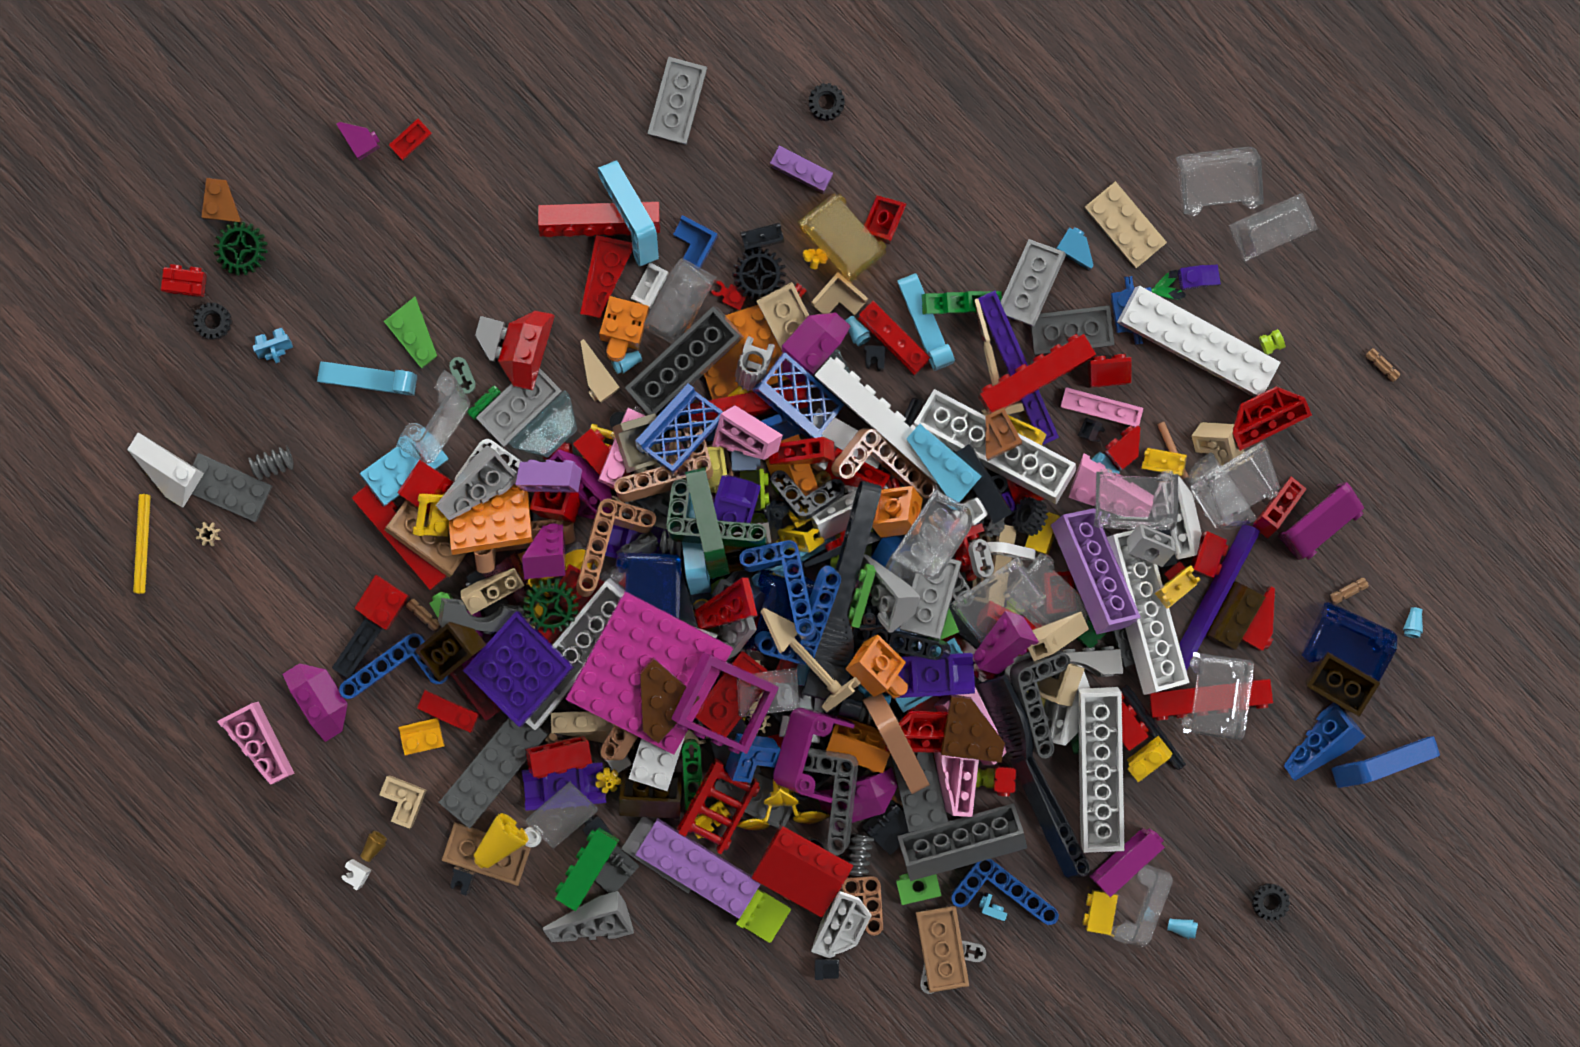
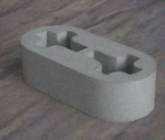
M982 539L972 541L969 544L968 551L974 574L979 578L991 576L994 571V565L988 543ZM981 546L982 550L976 551L975 547ZM986 566L987 570L981 571L980 567Z

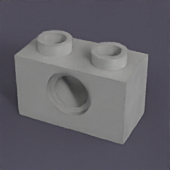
M1139 524L1126 539L1129 554L1161 567L1176 552L1173 537L1142 524Z

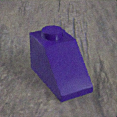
M1199 265L1178 270L1181 290L1221 285L1218 265Z

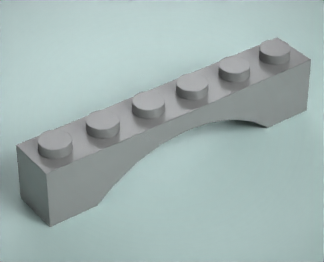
M1110 646L1103 647L1102 651H1095V648L1082 649L1083 652H1075V649L1063 650L1070 657V663L1082 666L1097 677H1111L1123 674L1121 649L1114 650V647ZM1026 652L1024 656L1014 658V663L1003 670L1000 676L1006 675L1009 682L1012 683L1010 678L1011 667L1016 663L1031 658L1030 652Z

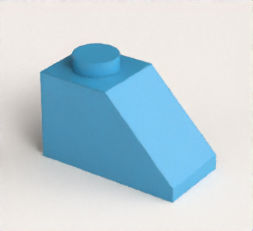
M1069 227L1057 249L1065 252L1067 258L1090 271L1093 267V261L1087 238L1083 236L1084 232L1076 227L1071 229Z

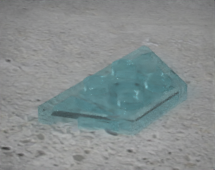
M564 390L520 431L509 444L513 448L544 457H549L577 431L571 398L567 391Z

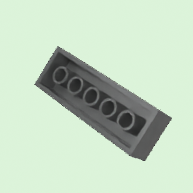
M713 306L628 384L625 389L648 415L655 413L657 417L687 384L692 386L740 342L744 336L718 307Z
M508 718L438 803L470 829L527 761L525 749L540 746L549 734L541 727L534 730L526 722L522 727H518Z
M1014 803L974 814L972 817H963L897 836L910 881L1027 848L1024 831Z

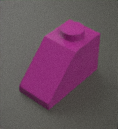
M343 122L336 124L359 160L380 148L377 144L380 140L374 131L370 133L367 128Z

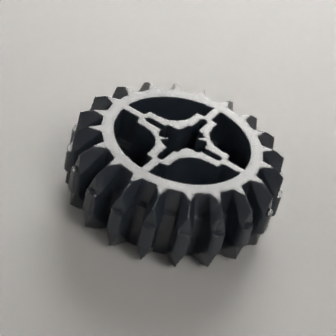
M761 247L757 249L758 254H754V250L750 249L751 256L744 252L743 257L745 260L737 259L741 266L734 265L733 267L735 270H739V272L732 273L733 277H739V279L734 281V285L741 284L737 291L740 292L744 289L743 297L750 293V301L754 300V296H758L757 299L759 300L761 296H766L774 292L775 289H780L781 287L778 284L785 285L786 283L780 279V277L787 276V273L780 272V270H784L786 267L785 265L778 266L782 259L774 260L776 257L775 252L768 256L769 249H766L764 254H761ZM756 259L755 269L743 272L745 266ZM763 259L769 261L774 266L776 272L765 270ZM759 265L762 273H765V276H762L760 279V285L757 276L754 277V274H757L759 270ZM743 278L753 279L756 282V290L749 288ZM776 278L771 287L763 290V282L766 279Z

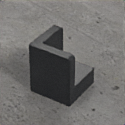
M815 958V980L839 978V958Z

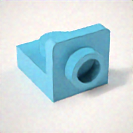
M987 893L986 897L982 896L979 907L982 908L981 913L1005 921L1007 913L1003 912V907L995 904L992 907L989 906L992 894Z

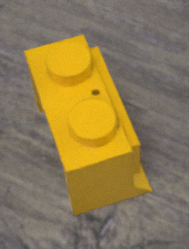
M1157 736L1127 759L1129 762L1128 770L1139 782L1169 760L1173 753L1161 738Z

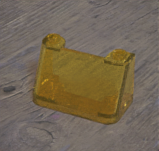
M833 193L797 222V226L803 233H808V237L829 258L839 272L842 271L844 278L853 284L886 255L885 248L887 246L880 238L876 240L845 205L847 201L840 193L838 195Z

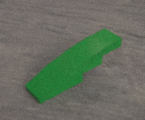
M992 291L921 294L923 315L977 313L974 300ZM996 291L1001 302L1002 293L1001 291Z

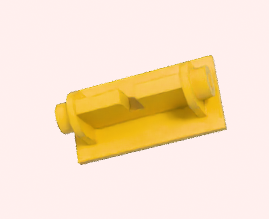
M721 801L711 805L709 808L727 818L731 815ZM703 814L694 820L696 825L710 832L714 830L711 826L713 822L717 827L721 825V823ZM694 833V834L697 836L698 839H700V838L702 837V836H700V835Z

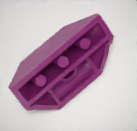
M837 313L808 315L783 343L782 354L784 352L787 353L810 375H813L841 344L851 326ZM784 360L782 362V373L791 372L790 363ZM795 374L796 383L805 381V377L802 374ZM785 375L792 381L791 375Z
M562 450L556 451L549 460L563 462L564 460L574 461L582 469L579 485L580 506L577 514L594 519L601 501L612 499L610 487L598 481L600 476L582 457ZM602 507L604 513L609 514L611 512L608 507Z
M299 663L283 673L291 694L320 737L326 742L341 733L344 727L348 703L341 696L337 685L328 671Z
M892 767L884 769L883 773L873 772L857 777L852 823L885 812L898 787ZM841 782V786L844 789H849L847 782ZM834 784L817 789L816 791L829 794L833 798ZM819 800L821 809L831 815L832 803ZM839 801L840 807L846 809V803Z

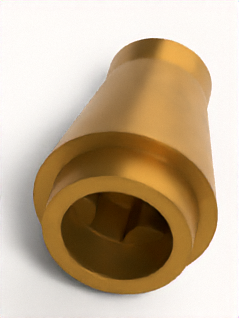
M373 831L372 834H369L360 857L370 862L386 846L387 838L383 834Z

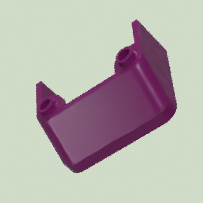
M1347 482L1338 484L1336 486L1337 490L1289 530L1277 535L1297 560L1304 559L1305 557L1308 560L1317 553L1315 549L1351 519L1356 521L1364 514L1362 512L1364 506Z
M803 707L793 709L773 772L775 783L801 795L832 803L833 799L829 794L814 791V779L802 772L813 734L826 736L831 732L834 723L854 728V723Z

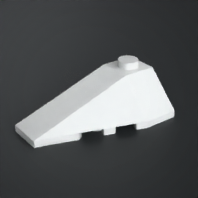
M137 433L127 449L164 496L179 506L184 507L204 473L140 433Z

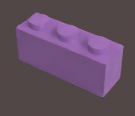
M781 146L778 147L770 162V167L824 194L833 177L832 172Z
M528 460V462H520L516 485L527 492H578L582 469L574 461L564 460L563 462Z

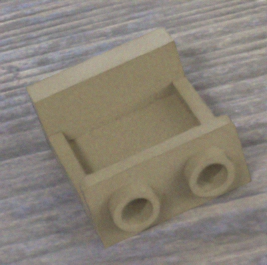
M655 413L612 427L627 473L635 472L637 474L644 472L650 466L653 469L662 467L652 457L637 450L635 442L656 419ZM654 444L650 448L653 452H662L660 444Z

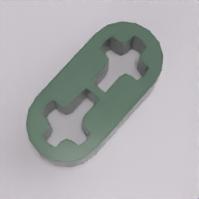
M461 357L452 359L449 367L458 389L464 394L472 393L476 388V382L468 363ZM459 361L460 363H464V366L462 367V371L464 374L460 375V372L457 369L454 370L453 367L456 366L455 362ZM462 377H465L468 382H472L469 390L461 387L464 384Z

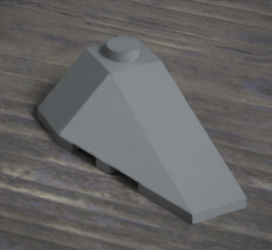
M487 445L470 461L436 504V507L448 520H451L471 510L472 507L485 503L496 495L505 493L516 483L517 474L494 449Z
M864 554L859 574L861 569L864 570L865 564L874 565L876 572L870 589L872 595L871 603L878 608L879 614L877 617L888 632H893L915 614L920 596L909 584Z
M618 891L599 896L579 907L576 911H572L543 927V931L551 942L576 941L578 937H589V940H596V936H608V939H615L634 933L626 902Z

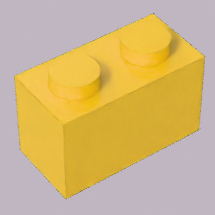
M1093 889L1092 894L1088 893L1086 905L1089 906L1088 914H1084L1083 925L1086 926L1085 929L1087 931L1111 935L1118 899L1117 894L1109 897L1103 891Z

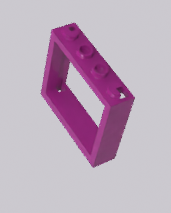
M703 652L671 719L682 730L692 729L694 730L693 734L700 738L710 737L712 738L711 742L722 747L723 744L729 746L728 749L734 753L739 754L741 751L747 754L779 687ZM711 666L764 689L739 743L686 720Z
M1142 827L1124 844V851H1116L1089 877L1105 894L1112 897L1165 848L1162 845L1164 840L1151 829L1146 830Z

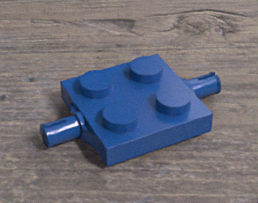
M1133 276L1124 277L1126 289L1122 292L1111 293L1110 295L1116 332L1133 333L1135 345L1143 344L1142 336L1117 323L1135 289Z

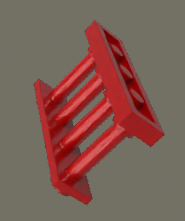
M874 301L859 314L858 320L914 376L929 362L930 357Z
M714 758L677 827V831L685 837L688 832H694L718 844L716 850L719 854H722L724 850L727 851L732 841L730 838L751 798L757 796L760 787L758 786V780L753 778L751 784L732 781L728 773L724 771L722 761ZM721 778L745 790L746 793L741 802L716 790L715 786H713L716 779L719 780ZM712 796L736 808L737 810L732 819L705 807L704 801L706 798ZM703 814L727 826L723 836L720 837L696 825L694 821L696 816Z

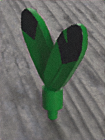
M1177 270L1169 271L1154 288H1151L1152 293L1164 298L1179 300L1186 296L1182 290L1169 287L1177 278Z

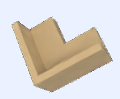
M837 272L814 298L811 305L821 314H828L840 303L855 316L868 301V298Z
M1202 422L1192 434L1195 452L1214 454L1218 470L1237 471L1245 459L1244 449L1241 451L1238 449L1233 436L1234 424Z
M1070 663L1067 669L1060 673L1059 679L1050 676L1040 680L1038 685L1040 696L1057 704L1072 707L1085 668Z
M387 776L380 796L398 802L391 822L409 829L412 828L427 790L393 776Z

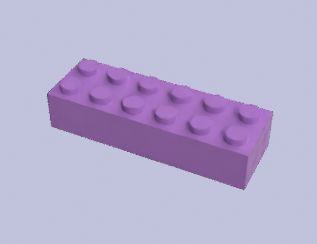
M1095 508L1062 515L1052 523L1051 527L1096 634L1129 627L1140 619V614Z
M658 818L636 852V856L737 918L741 917L760 886L759 882L751 879V875L691 838L679 834L676 829Z

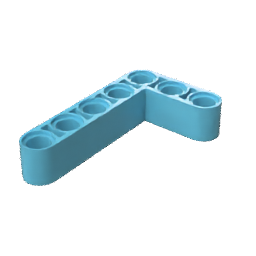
M614 161L598 167L597 171L601 182L631 232L633 255L638 266L659 259L655 226L619 163Z
M914 273L897 280L925 352L930 357L929 361L933 370L936 371L953 364L955 361L949 344H945L934 315H923L921 294L925 293L917 274Z
M320 362L317 382L414 396L417 375L403 370L392 372Z
M680 489L677 491L678 494H683L686 492L685 489ZM691 500L689 518L696 519ZM678 508L679 513L684 510L683 508ZM698 528L694 529L692 533L698 534ZM682 542L686 579L690 594L711 593L710 578L702 544Z

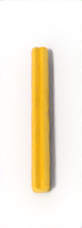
M140 494L138 501L133 592L137 594L145 593L150 514V495Z

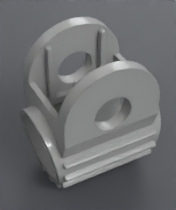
M750 336L747 337L735 373V382L738 383V386L742 387V390L747 389V391L752 390L766 375L775 348L774 344H769L767 350L752 346L754 339ZM749 354L760 356L763 359L762 365L748 361Z

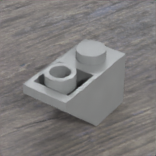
M480 316L475 336L489 360L495 362L496 358L499 359L502 347H499L501 339L505 338L507 328L504 322Z

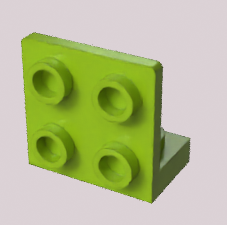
M764 469L740 471V478L761 485L754 511H765V506L769 504V493H765V486H769L768 473H764Z
M758 888L736 924L741 928L745 927L771 943L790 913L791 908Z

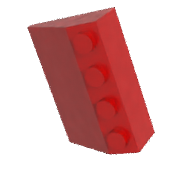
M780 825L751 879L822 917L843 886L854 865Z

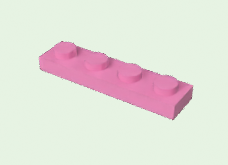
M1065 388L1060 406L1061 408L1129 426L1132 425L1133 427L1140 424L1144 409L1070 388Z
M628 408L621 423L641 418L645 415ZM616 438L598 479L599 482L613 488L615 482L622 478L625 471V465Z

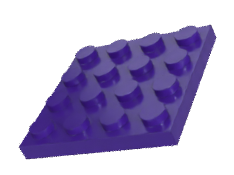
M516 611L463 671L518 727H522L575 667L533 625H530L529 621L519 611Z

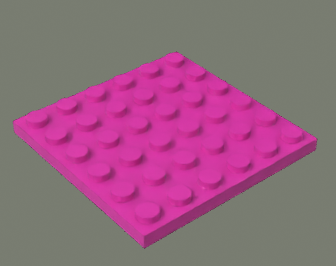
M624 591L571 687L566 700L674 755L687 731L675 725L659 744L643 731L640 671L654 657L687 686L703 652L726 662L733 647ZM711 666L697 695L700 699L692 706L686 720L693 722L721 670Z

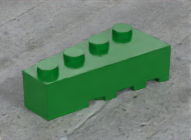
M598 828L596 832L594 830L590 832L586 839L589 842L585 849L581 847L576 855V858L579 860L575 866L571 864L565 874L568 876L565 883L560 882L555 890L557 893L555 899L574 911L581 905L593 882L619 842V839L601 828Z

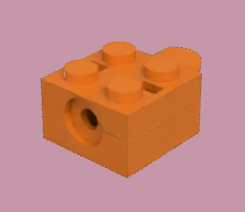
M612 296L609 297L599 334L601 341L609 342L606 353L611 361H622L626 355L627 347L639 350L649 314V306Z
M913 486L882 490L872 527L880 537L918 533L922 497Z
M879 635L864 641L846 670L853 677H856L873 697L886 691L895 699L904 695L908 690L907 683L898 676L906 662Z

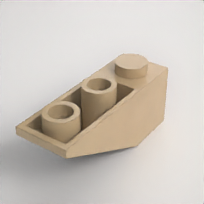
M515 568L480 580L461 590V599L472 615L525 585Z
M1082 612L1032 630L1039 641L1038 644L1028 647L1033 660L1037 661L1054 654L1089 630Z

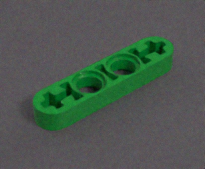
M691 738L685 740L682 744L686 811L692 801V797L697 792L689 791L688 785L694 782L700 786L702 782L701 749L699 742ZM691 744L694 748H697L693 750L694 758H690V753L687 749ZM690 763H695L698 769L696 772L690 773L686 769Z

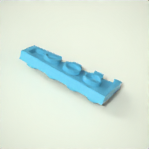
M920 423L907 437L912 448L951 503L956 507L982 476Z

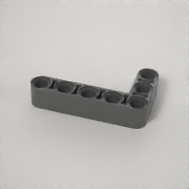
M1060 650L1037 661H1034L1032 657L1014 664L1010 669V678L1014 692L1025 711L1030 725L1033 752L1044 759L1052 756L1054 745L1037 682L1067 669V666L1070 664V657Z
M809 748L808 756L812 762H805L803 770L835 775L827 846L830 853L840 855L850 843L858 760L851 754ZM823 758L829 759L831 766H826ZM843 762L850 763L851 769H846L843 766ZM841 781L847 782L849 789H844L841 786ZM839 801H844L847 808H841ZM837 820L842 821L845 828H840L837 825ZM834 840H839L843 847H837Z

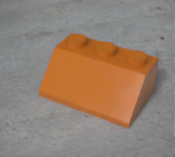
M798 434L790 438L781 440V443L797 441L801 439ZM769 457L765 459L770 475L777 470L786 472L805 496L818 489L810 464L770 465ZM776 478V483L781 482L783 485V479ZM790 491L786 494V497L788 499H795L797 494Z
M838 715L837 717L852 721L854 728L835 723L826 750L851 754L857 758L858 765L866 767L873 772L883 773L890 751H885L886 743L878 728Z

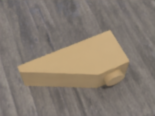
M583 339L580 342L587 382L591 389L588 393L594 401L599 400L602 403L620 390V387Z

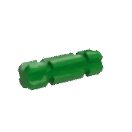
M492 386L488 390L489 393H485L475 403V406H472L467 411L472 419L475 420L480 412L486 409L494 401L493 399L501 394V391L496 386Z

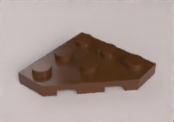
M653 657L640 671L642 729L659 744L677 724L671 718L687 686ZM697 696L694 704L700 699L699 696Z
M951 695L941 755L1001 763L1005 745L1002 738L971 697Z

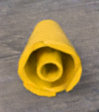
M504 813L496 816L474 853V862L480 868H490L529 841L524 829L521 828L519 830L515 826L517 822Z

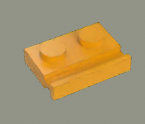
M438 718L398 727L404 755L445 746Z

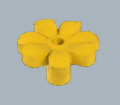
M819 248L816 251L815 249L804 250V260L810 262L811 269H817L819 263L825 264L827 262L828 255L823 253L824 250Z
M604 768V774L598 772L596 775L598 780L595 782L596 787H602L601 791L603 793H608L609 789L612 792L616 791V785L621 784V778L617 777L618 771L613 769L610 773L609 768Z

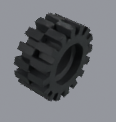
M822 83L811 91L809 109L815 118L818 117L821 121H829L841 115L845 104V98L841 89L839 90L838 86H833L831 83ZM821 96H832L835 102L834 106L828 110L821 108L819 105Z
M217 303L201 305V308L196 310L197 314L194 315L195 322L193 323L196 331L201 336L211 340L221 339L222 336H226L228 334L227 331L231 329L230 324H232L231 315L228 310ZM209 314H217L220 318L219 326L215 329L208 328L205 324L206 317Z
M1024 497V500L1021 499L1019 501L1020 504L1015 506L1017 510H1013L1015 516H1012V520H1014L1012 525L1015 526V530L1034 536V534H1038V531H1042V525H1046L1044 520L1048 519L1046 515L1048 513L1047 505L1035 498Z
M1268 883L1264 886L1261 885L1258 890H1255V895L1252 896V906L1255 913L1261 918L1269 921L1279 920L1289 911V895L1280 886ZM1270 894L1275 895L1279 901L1278 906L1273 910L1266 909L1263 904L1264 898Z

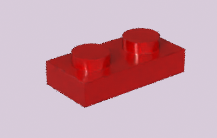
M418 118L394 139L389 146L404 160L429 138L432 133Z

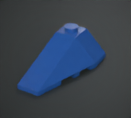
M1333 702L1319 714L1316 719L1318 722L1312 730L1307 731L1305 734L1307 737L1302 745L1296 747L1285 763L1284 767L1293 780L1301 778L1351 750L1366 737L1354 720L1338 704Z

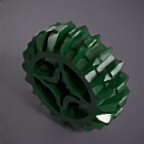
M242 221L239 228V224L234 222L233 229L228 224L226 225L227 232L222 229L220 230V233L223 234L222 238L216 236L215 239L220 241V244L213 245V247L219 249L214 252V255L221 256L216 261L217 263L224 262L221 268L224 270L228 268V273L232 274L235 270L236 275L240 276L241 270H243V274L247 276L248 269L255 273L256 270L253 266L262 267L259 260L266 261L262 253L268 254V250L262 249V247L267 246L268 242H261L265 235H258L261 230L259 228L253 230V224L250 223L246 228V222ZM239 233V236L237 237V240L234 243L227 244L228 240L232 236ZM246 233L254 238L256 247L247 245ZM243 243L242 246H244L247 249L241 250V253L239 254V251L234 248L241 247V244ZM226 250L235 253L236 264L228 260ZM255 253L249 262L242 264L248 254Z
M548 578L545 585L540 580V587L533 584L532 589L534 592L528 590L527 595L529 597L524 598V602L527 604L523 606V610L528 611L525 613V617H532L529 624L532 625L536 622V630L543 626L544 633L547 632V628H551V633H555V628L557 627L561 632L563 631L562 625L567 628L570 626L567 620L575 621L573 615L578 614V610L574 607H577L579 603L573 600L577 598V595L570 594L573 591L572 587L565 590L566 582L559 586V579L555 580V584H551V579ZM554 591V594L550 597L540 596L544 592ZM561 595L567 601V611L563 610V607L558 603ZM535 600L543 607L541 616L534 609ZM555 600L554 609H548L547 611V603H553ZM551 615L562 616L556 620H546Z

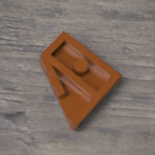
M206 178L201 218L241 223V218L227 180Z
M1004 407L985 416L987 461L1022 444V440Z

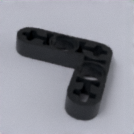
M777 470L771 475L770 483L772 488L799 520L810 519L842 498L845 493V484L840 479H832L805 496L786 472ZM776 478L783 479V485L781 482L776 483ZM833 486H834L835 488L840 487L839 492H838L837 490H834V491L832 492ZM793 491L797 494V497L795 499H788L786 494ZM816 496H823L826 500L824 503L819 504L815 502L814 498ZM800 506L803 509L807 508V513H805L804 511L800 512Z

